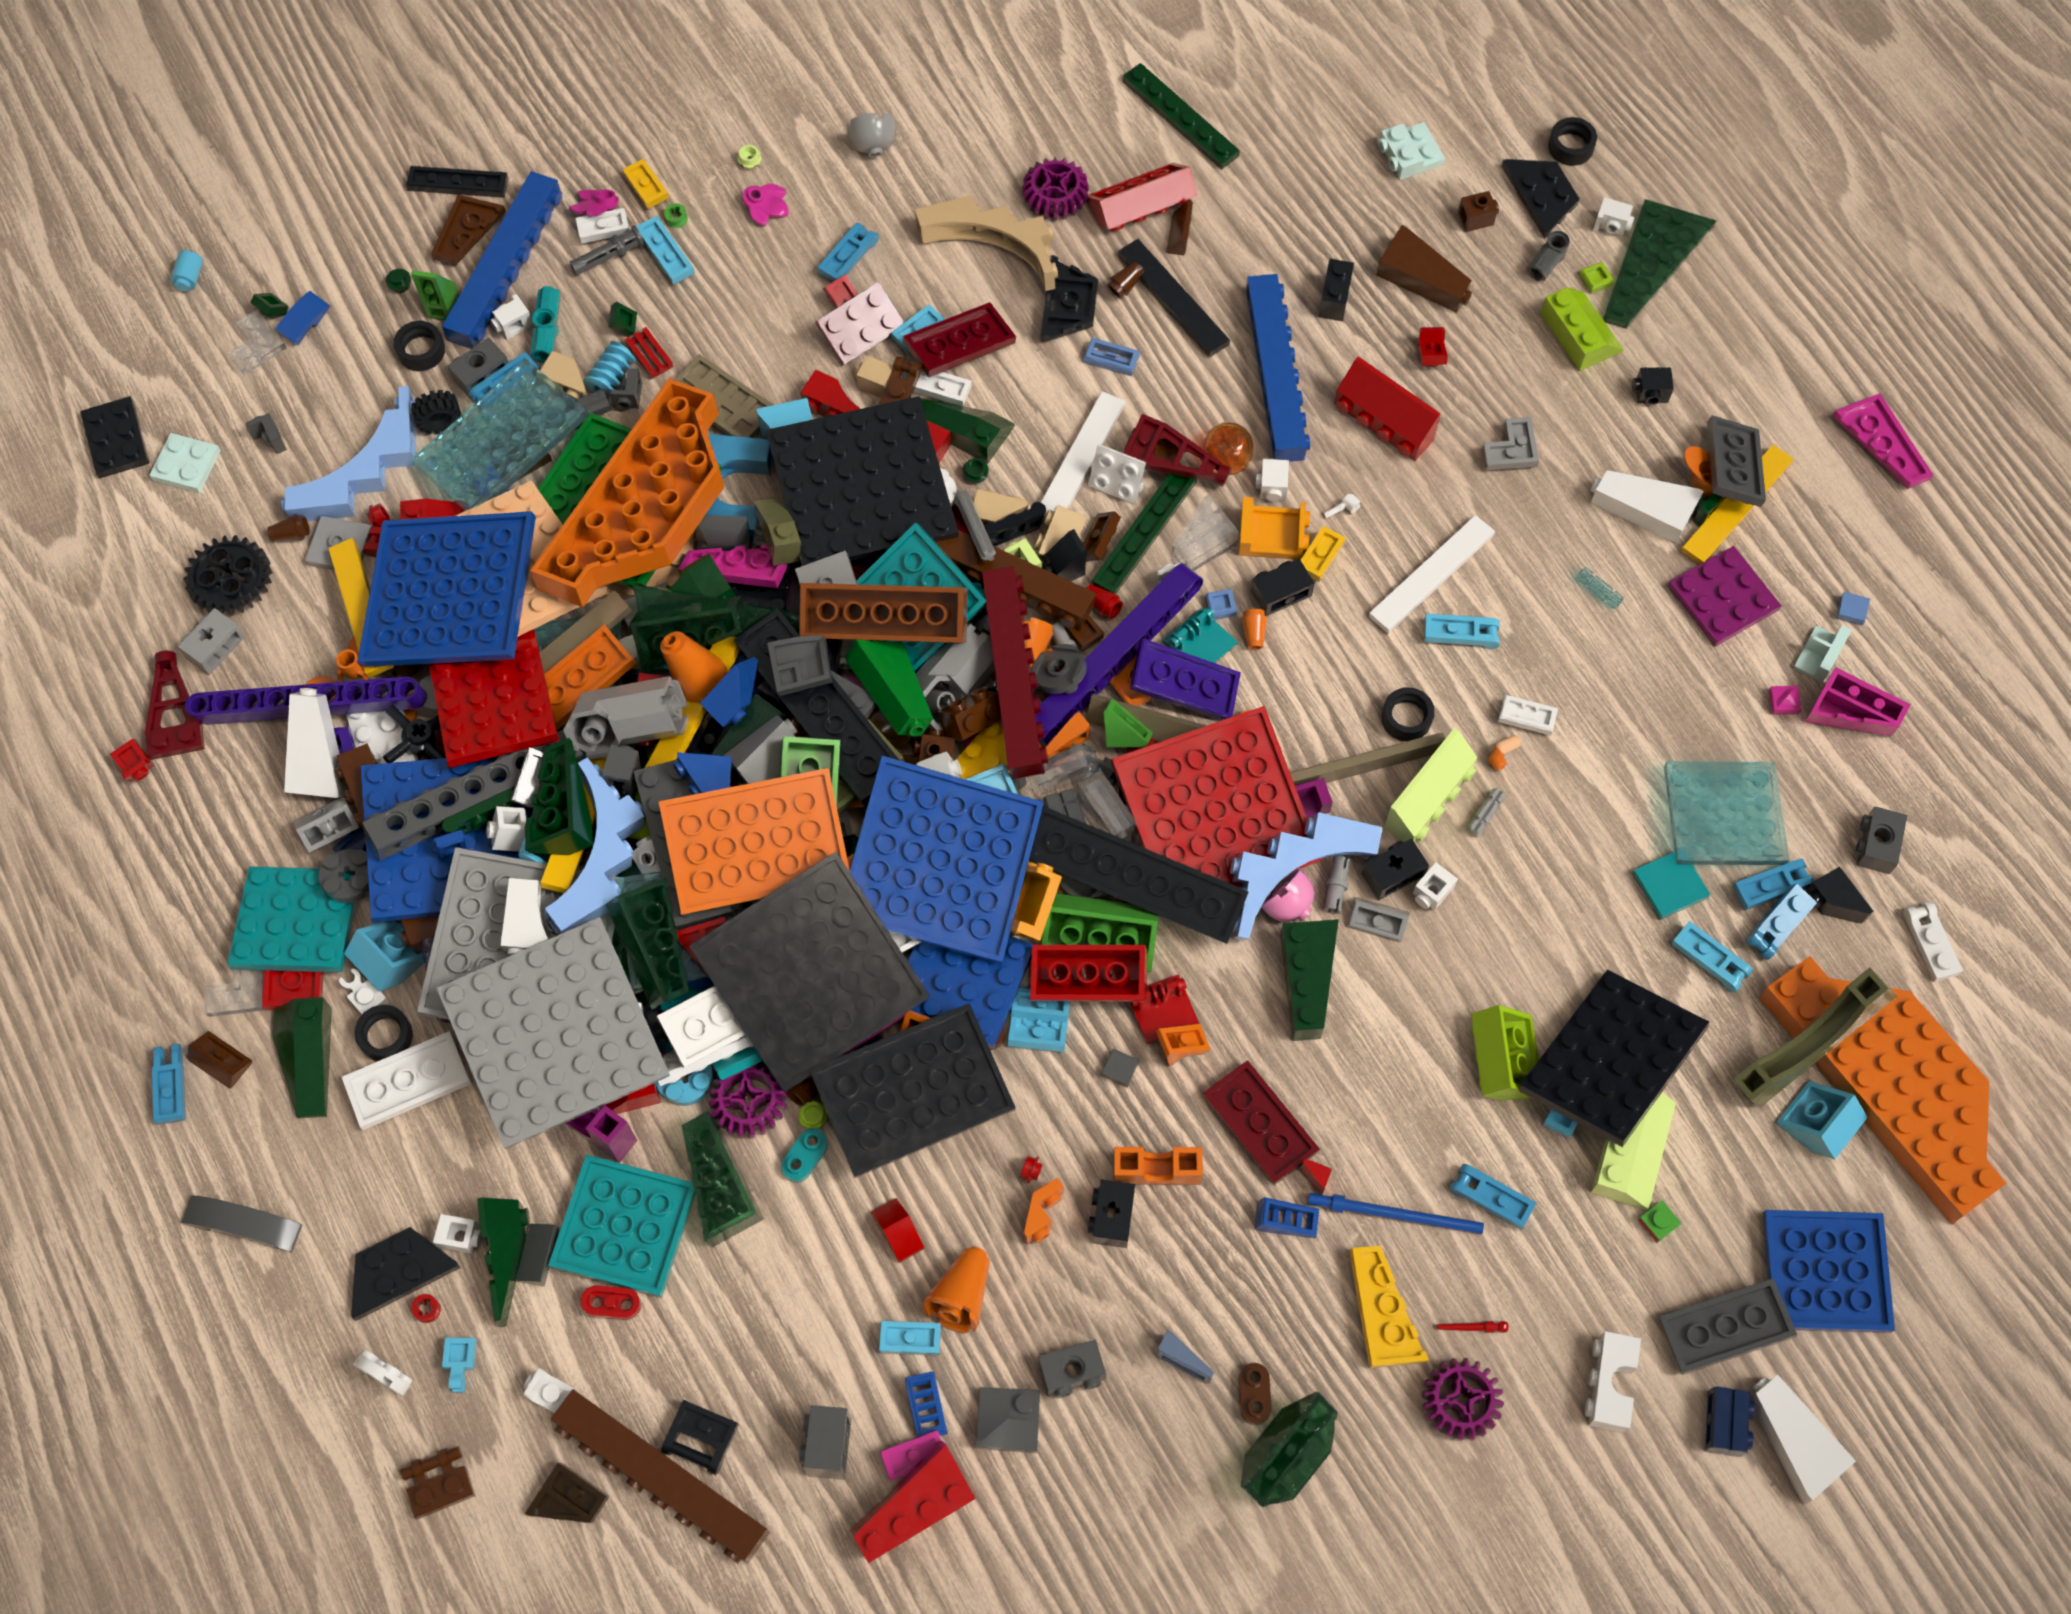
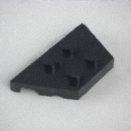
M1505 159L1502 161L1501 167L1543 237L1547 238L1557 224L1560 225L1566 218L1567 213L1574 210L1580 198L1556 161Z
M1051 255L1050 262L1056 264L1058 278H1055V289L1046 291L1041 342L1093 327L1098 278L1089 273H1083L1072 264L1069 267L1059 262V257Z
M409 1227L356 1254L351 1316L353 1320L357 1321L460 1269V1266L454 1259Z

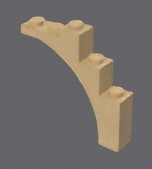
M972 195L914 209L916 227L923 244L941 240L960 239L981 241L1002 247L1024 259L1039 273L1045 291L1055 289V278H1058L1056 264L1050 262V240H1053L1054 236L1051 225H1046L1043 216L1017 222L1016 216L1010 214L1008 206L982 211L979 204L975 205Z

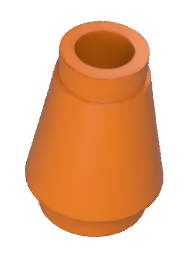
M1262 609L1245 610L1241 622L1247 647L1250 650L1264 648L1267 616H1265Z

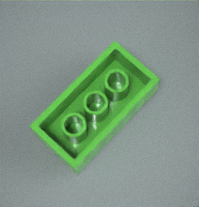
M783 736L780 777L829 768L837 806L840 740Z

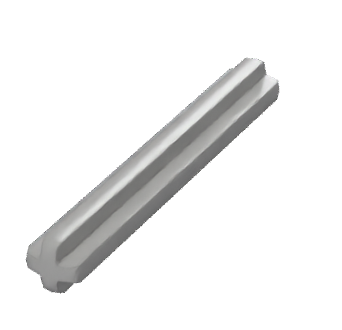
M958 490L954 499L979 555L983 561H992L996 552L967 490Z

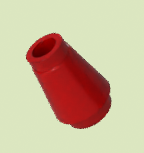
M1093 584L1086 588L1096 593L1094 608L1102 617L1113 619L1120 613L1123 602L1118 595Z

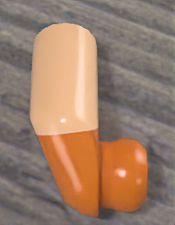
M1512 735L1496 743L1488 757V763L1490 766H1493L1494 770L1500 771L1505 768L1507 761L1503 757L1506 753L1520 747L1521 741L1519 737Z

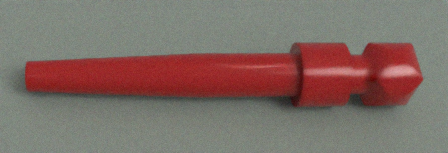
M1484 1321V1323L1437 1324V1330L1485 1331V1333L1499 1331L1506 1333L1509 1330V1324L1506 1321L1498 1323Z

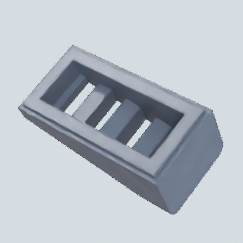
M1167 1330L1158 1347L1156 1356L1206 1384H1210L1214 1374L1212 1369L1179 1338Z

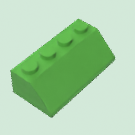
M1056 893L1043 931L1042 945H1146L1148 972H1151L1159 915L1130 903Z

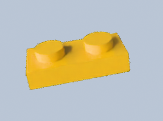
M644 158L622 169L624 177L647 209L669 199L668 192Z
M1322 526L1301 559L1310 577L1320 582L1346 540V537L1325 526Z

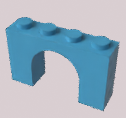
M709 434L716 460L722 468V479L734 473L770 474L772 452L768 439ZM717 498L706 515L747 517L753 541L755 525L758 523L755 508L753 506L727 504Z

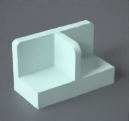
M1842 625L1835 635L1816 626L1795 663L1794 669L1823 683L1844 646L1851 629Z

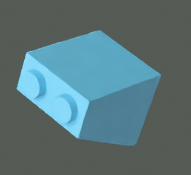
M807 398L756 409L762 439H768L766 432L768 429L813 420Z

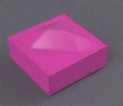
M1798 686L1770 687L1769 696L1772 715L1799 714L1801 712Z

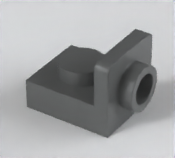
M628 368L627 378H623L622 390H610L613 407L622 410L630 408L639 409L643 384L639 369Z
M269 413L257 416L253 420L246 422L247 429L253 439L256 440L263 437L266 445H272L277 454L287 450L280 432Z

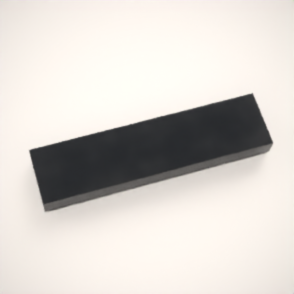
M410 166L406 187L408 191L505 198L509 177L507 172Z

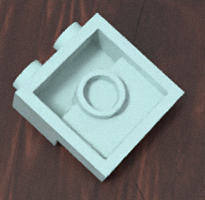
M1424 122L1408 128L1404 124H1400L1381 131L1380 139L1378 140L1381 153H1385L1391 171L1397 174L1399 180L1444 165L1445 157Z

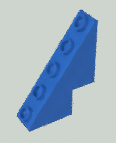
M677 752V759L672 763L673 767L680 777H686L690 783L688 789L692 795L730 787L731 756Z

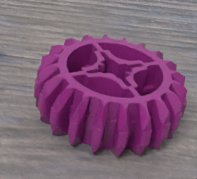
M1054 157L1053 161H1048L1045 158L1043 164L1036 161L1034 168L1029 167L1028 174H1025L1022 185L1024 201L1028 203L1029 209L1035 210L1037 216L1043 213L1045 219L1053 216L1055 220H1057L1058 216H1063L1066 219L1068 213L1075 216L1077 209L1082 210L1083 203L1086 202L1088 197L1087 192L1089 191L1087 176L1083 173L1082 168L1076 167L1074 161L1067 163L1066 158L1058 161L1056 157ZM1043 183L1042 188L1037 190V187ZM1074 187V190L1069 194V188Z
M757 1063L751 1066V1068H747L723 1081L715 1079L714 1085L718 1089L710 1090V1095L714 1099L709 1102L710 1108L715 1109L712 1112L713 1118L719 1119L718 1125L720 1128L727 1126L728 1134L731 1135L737 1130L738 1137L743 1138L745 1132L748 1131L750 1138H754L755 1130L759 1129L760 1133L765 1135L766 1125L772 1129L776 1127L773 1118L782 1120L783 1115L779 1110L787 1108L786 1102L783 1101L787 1098V1092L781 1090L782 1088L773 1074L769 1073L770 1070L767 1065H764L759 1070V1064ZM751 1080L765 1084L771 1091L753 1088ZM741 1082L740 1089L737 1092L730 1093L728 1096L730 1090ZM747 1089L753 1098L751 1099L752 1102L749 1103L750 1110H748L745 1103V1097L748 1096ZM770 1102L767 1109L756 1117L757 1109L766 1106ZM733 1107L734 1110L744 1111L746 1119L731 1115L726 1108Z
M1452 1358L1450 1360V1368L1445 1362L1440 1363L1439 1369L1441 1372L1433 1369L1430 1372L1433 1380L1426 1379L1424 1385L1430 1390L1423 1391L1421 1397L1430 1401L1424 1403L1422 1408L1423 1410L1432 1409L1433 1412L1427 1416V1420L1433 1421L1437 1419L1439 1421L1434 1427L1436 1431H1439L1443 1426L1446 1427L1445 1437L1447 1438L1452 1435L1453 1431L1456 1432L1457 1441L1463 1440L1464 1432H1466L1470 1441L1475 1439V1431L1478 1435L1484 1437L1487 1434L1485 1427L1492 1430L1496 1426L1492 1419L1499 1420L1502 1416L1495 1408H1502L1504 1402L1495 1399V1397L1501 1396L1503 1390L1499 1388L1493 1389V1386L1499 1380L1497 1377L1491 1380L1487 1378L1491 1372L1490 1368L1480 1372L1478 1370L1480 1362L1478 1361L1471 1368L1469 1367L1468 1358L1462 1360L1461 1366H1459L1456 1358ZM1452 1377L1454 1382L1452 1385L1453 1393L1439 1399L1441 1384ZM1462 1377L1473 1380L1481 1389L1470 1388L1465 1378ZM1460 1393H1463L1464 1396L1470 1399L1465 1406L1461 1405L1462 1402L1458 1403L1455 1400ZM1486 1400L1484 1415L1479 1420L1473 1422V1405ZM1444 1410H1455L1463 1422L1452 1419Z

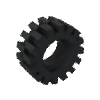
M434 390L429 391V395L423 393L421 398L417 397L415 399V403L412 402L411 410L415 424L422 433L426 431L427 434H431L434 431L435 434H440L439 431L441 430L448 432V428L454 429L455 424L459 425L460 419H462L457 397L454 393L451 394L450 391L446 390L445 393H443V390H438L437 393H434Z

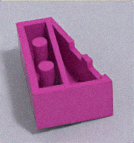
M1835 667L1804 722L1891 737L1899 728L1911 704Z

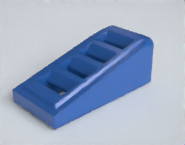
M1264 1197L1258 1201L1256 1206L1254 1229L1268 1233L1316 1238L1319 1209ZM1269 1210H1271L1270 1221H1268ZM1279 1211L1283 1212L1282 1223H1278ZM1291 1213H1295L1294 1226L1290 1225ZM1303 1215H1307L1306 1228H1302Z
M934 1371L905 1378L917 1436L936 1429L940 1436L947 1435L948 1432ZM931 1383V1388L916 1392L913 1390V1387ZM928 1396L934 1397L933 1401L921 1404L916 1403V1399ZM933 1408L937 1410V1413L919 1417L918 1412ZM939 1420V1426L926 1429L921 1427L923 1423Z

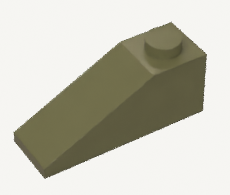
M775 497L753 501L772 565L799 562L801 541L794 520L781 499Z

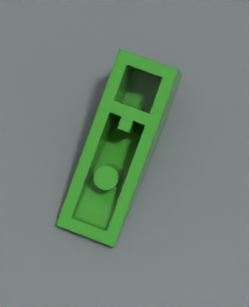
M412 270L411 276L427 317L445 321L460 296L455 282L438 274Z

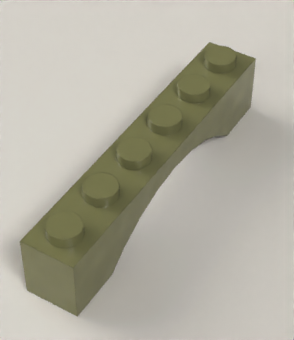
M1869 967L1847 985L1831 1007L1806 1030L1779 1049L1753 1062L1733 1080L1750 1101L1762 1107L1897 997L1896 994Z

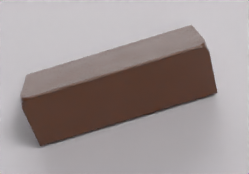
M1187 200L1172 215L1166 251L1168 254L1182 256L1186 254L1192 218V200Z
M210 1031L188 1046V1061L229 1089L237 1083L252 1064L250 1058Z

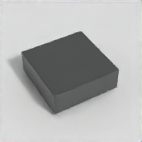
M1113 1049L1102 1072V1077L1128 1088L1139 1064V1059Z

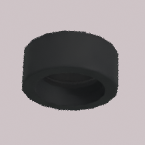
M1568 117L1558 121L1553 126L1549 138V153L1556 161L1564 165L1575 166L1587 162L1593 155L1596 146V129L1591 123L1582 118ZM1564 134H1575L1583 138L1587 145L1581 149H1571L1562 145L1558 138Z
M420 320L407 323L397 331L394 337L396 354L401 364L410 370H429L440 363L445 354V343L441 333L430 322ZM417 337H429L434 340L433 347L424 354L411 355L405 351L406 345Z
M1403 687L1393 691L1387 697L1382 709V724L1385 731L1400 741L1422 738L1428 733L1434 719V705L1431 698L1416 688ZM1402 702H1410L1417 705L1424 713L1422 723L1414 727H1406L1399 724L1392 716L1394 706Z
M378 1005L365 1011L358 1019L354 1031L357 1044L365 1055L374 1061L383 1060L408 1049L413 1038L412 1025L401 1010L390 1005ZM391 1018L400 1026L401 1032L398 1039L386 1048L378 1049L373 1047L367 1037L369 1029L377 1021Z

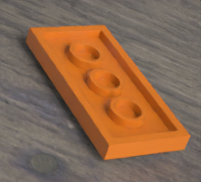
M605 624L545 673L557 730L568 721L578 698L583 692L610 687L637 664Z

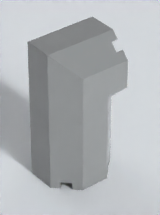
M967 623V642H946L916 673L933 717L927 729L942 730L943 727L937 711L979 689L995 670L991 638L984 632L980 636L973 632L976 627L972 624Z
M670 676L583 692L578 698L563 731L566 738L572 740L575 751L579 752V750H582L591 759L607 757L611 745L621 746L683 735L688 724V715L682 716V708L687 707L686 698L680 683L677 680H672Z

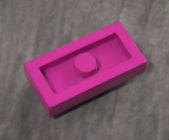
M937 1429L880 1450L890 1481L908 1475L922 1459L934 1450V1447L941 1441Z

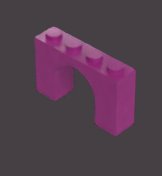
M605 1105L600 1111L595 1109L565 1123L618 1163L623 1160L637 1142L628 1122Z

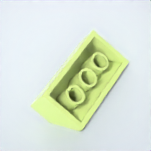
M1454 728L1390 807L1384 829L1399 840L1406 842L1412 838L1414 843L1416 840L1421 842L1430 830L1427 826L1432 820L1437 822L1446 809L1443 806L1447 801L1453 802L1461 791L1459 786L1462 782L1466 781L1468 783L1476 773L1477 769L1474 766L1477 756L1459 730Z
M1662 1092L1623 1148L1605 1138L1591 1193L1646 1211L1649 1210L1676 1104L1672 1099Z

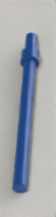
M1309 1193L1308 1197L1309 1205L1330 1208L1332 1212L1343 1213L1344 1210L1483 1234L1484 1223L1349 1200L1345 1199V1196L1338 1194L1326 1196Z

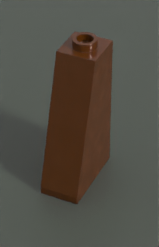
M1401 225L1379 261L1376 276L1457 313L1461 305L1466 306L1471 298L1472 291H1469L1472 280L1410 229Z

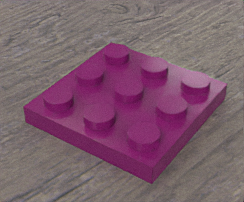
M1735 546L1671 580L1668 584L1669 589L1715 647L1776 613L1782 606Z

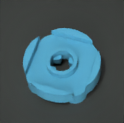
M707 1065L701 1071L691 1072L692 1075L688 1077L689 1082L687 1083L678 1080L674 1083L660 1086L659 1082H656V1086L662 1097L667 1101L677 1103L680 1106L696 1104L705 1098L713 1082L711 1065Z

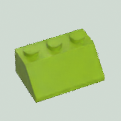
M1566 287L1545 297L1540 315L1579 371L1623 352V347L1584 292Z
M1496 1005L1472 1013L1471 1029L1475 1039V1058L1479 1068V1086L1482 1096L1499 1101L1530 1099L1531 1097L1521 1093L1519 1090L1520 1084L1539 1061L1532 1015L1502 1005Z

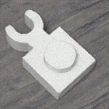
M355 968L351 969L355 976L353 982L347 983L342 977L339 979L342 987L346 991L351 992L347 998L361 1014L371 1007L385 1005L389 1002L369 980L363 983L362 975Z

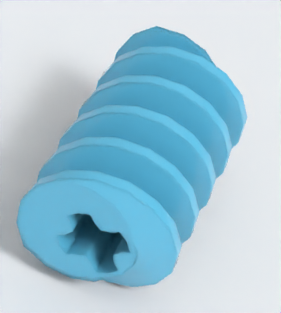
M610 341V345L605 348V353L599 356V360L595 362L594 368L584 378L583 383L589 391L595 392L604 388L606 394L610 395V390H614L611 386L619 387L620 382L618 379L623 380L625 378L623 371L628 372V368H631L629 364H635L636 359L631 352L616 341Z

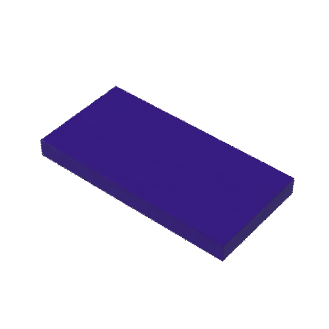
M1143 638L1139 642L1130 690L1222 721L1233 716L1241 672Z

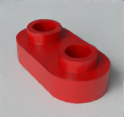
M595 1285L583 1292L581 1306L586 1314L591 1317L630 1320L640 1312L641 1300L638 1294L629 1288ZM601 1298L602 1304L599 1307H593V1301ZM625 1301H631L632 1303L628 1310L622 1309V1304Z

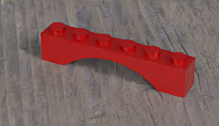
M816 369L800 392L801 399H808L810 411L814 414L818 413L826 417L860 409L843 391L838 379ZM927 421L937 459L940 463L951 446L950 431Z

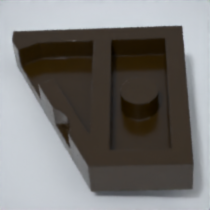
M558 1462L525 1514L533 1517L593 1523L610 1496L562 1462Z

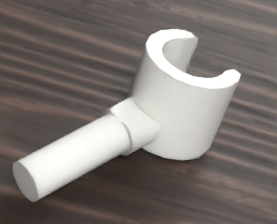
M1348 494L1340 504L1323 514L1325 518H1328L1343 511L1345 508L1352 514L1360 508V500L1355 495Z

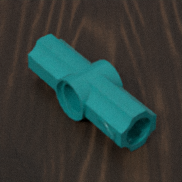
M543 286V288L538 290L536 310L532 315L534 327L530 355L532 359L539 362H546L551 352L554 351L556 337L559 333L557 323L561 293L552 286Z

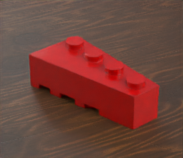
M941 1440L934 1447V1450L922 1459L902 1481L898 1482L891 1489L892 1491L881 1502H878L850 1531L866 1561L870 1563L976 1498L947 1445Z

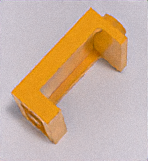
M1243 497L1239 556L1295 560L1300 558L1301 560L1303 550H1307L1309 546V535L1304 534L1305 527H1309L1310 512L1305 511L1306 502H1300L1298 509L1253 506L1252 497Z
M1028 862L1010 931L1011 935L1034 940L1041 939L1062 876L1052 873L1053 867L1042 863L1034 864Z

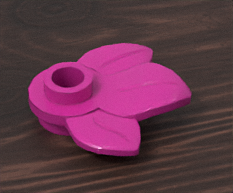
M779 185L749 186L743 192L742 200L749 209L751 219L762 226L767 224L769 216L787 217L789 213L788 207L782 199L786 195V190Z
M608 189L600 191L581 190L578 191V195L582 201L569 206V209L577 214L586 213L587 216H598L618 206L619 199L614 191Z

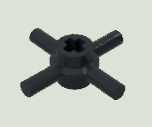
M394 705L386 710V714L403 729L401 733L402 742L383 756L386 763H393L408 751L414 754L426 752L433 759L446 758L434 745V731L440 727L438 715L428 723L421 719L410 722Z

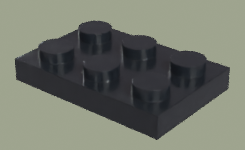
M131 396L80 411L95 472L99 479L150 464L135 404Z

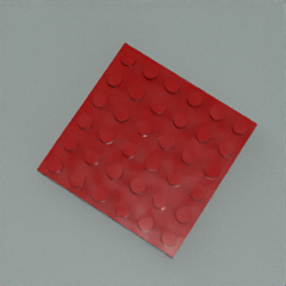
M1265 706L1110 760L1142 847L1234 886H1243V884L1232 882L1234 874H1230L1232 860L1234 857L1237 858L1238 854L1248 852L1270 858L1271 855L1267 853L1269 841L1280 832L1308 838V835L1305 834V826L1308 819ZM1320 858L1313 861H1309L1299 866L1298 868L1301 869L1310 866L1312 864L1323 861V859Z

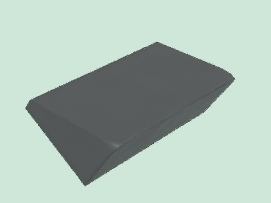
M530 1224L515 1279L516 1282L545 1287L550 1268L548 1264L559 1234V1228L556 1225Z

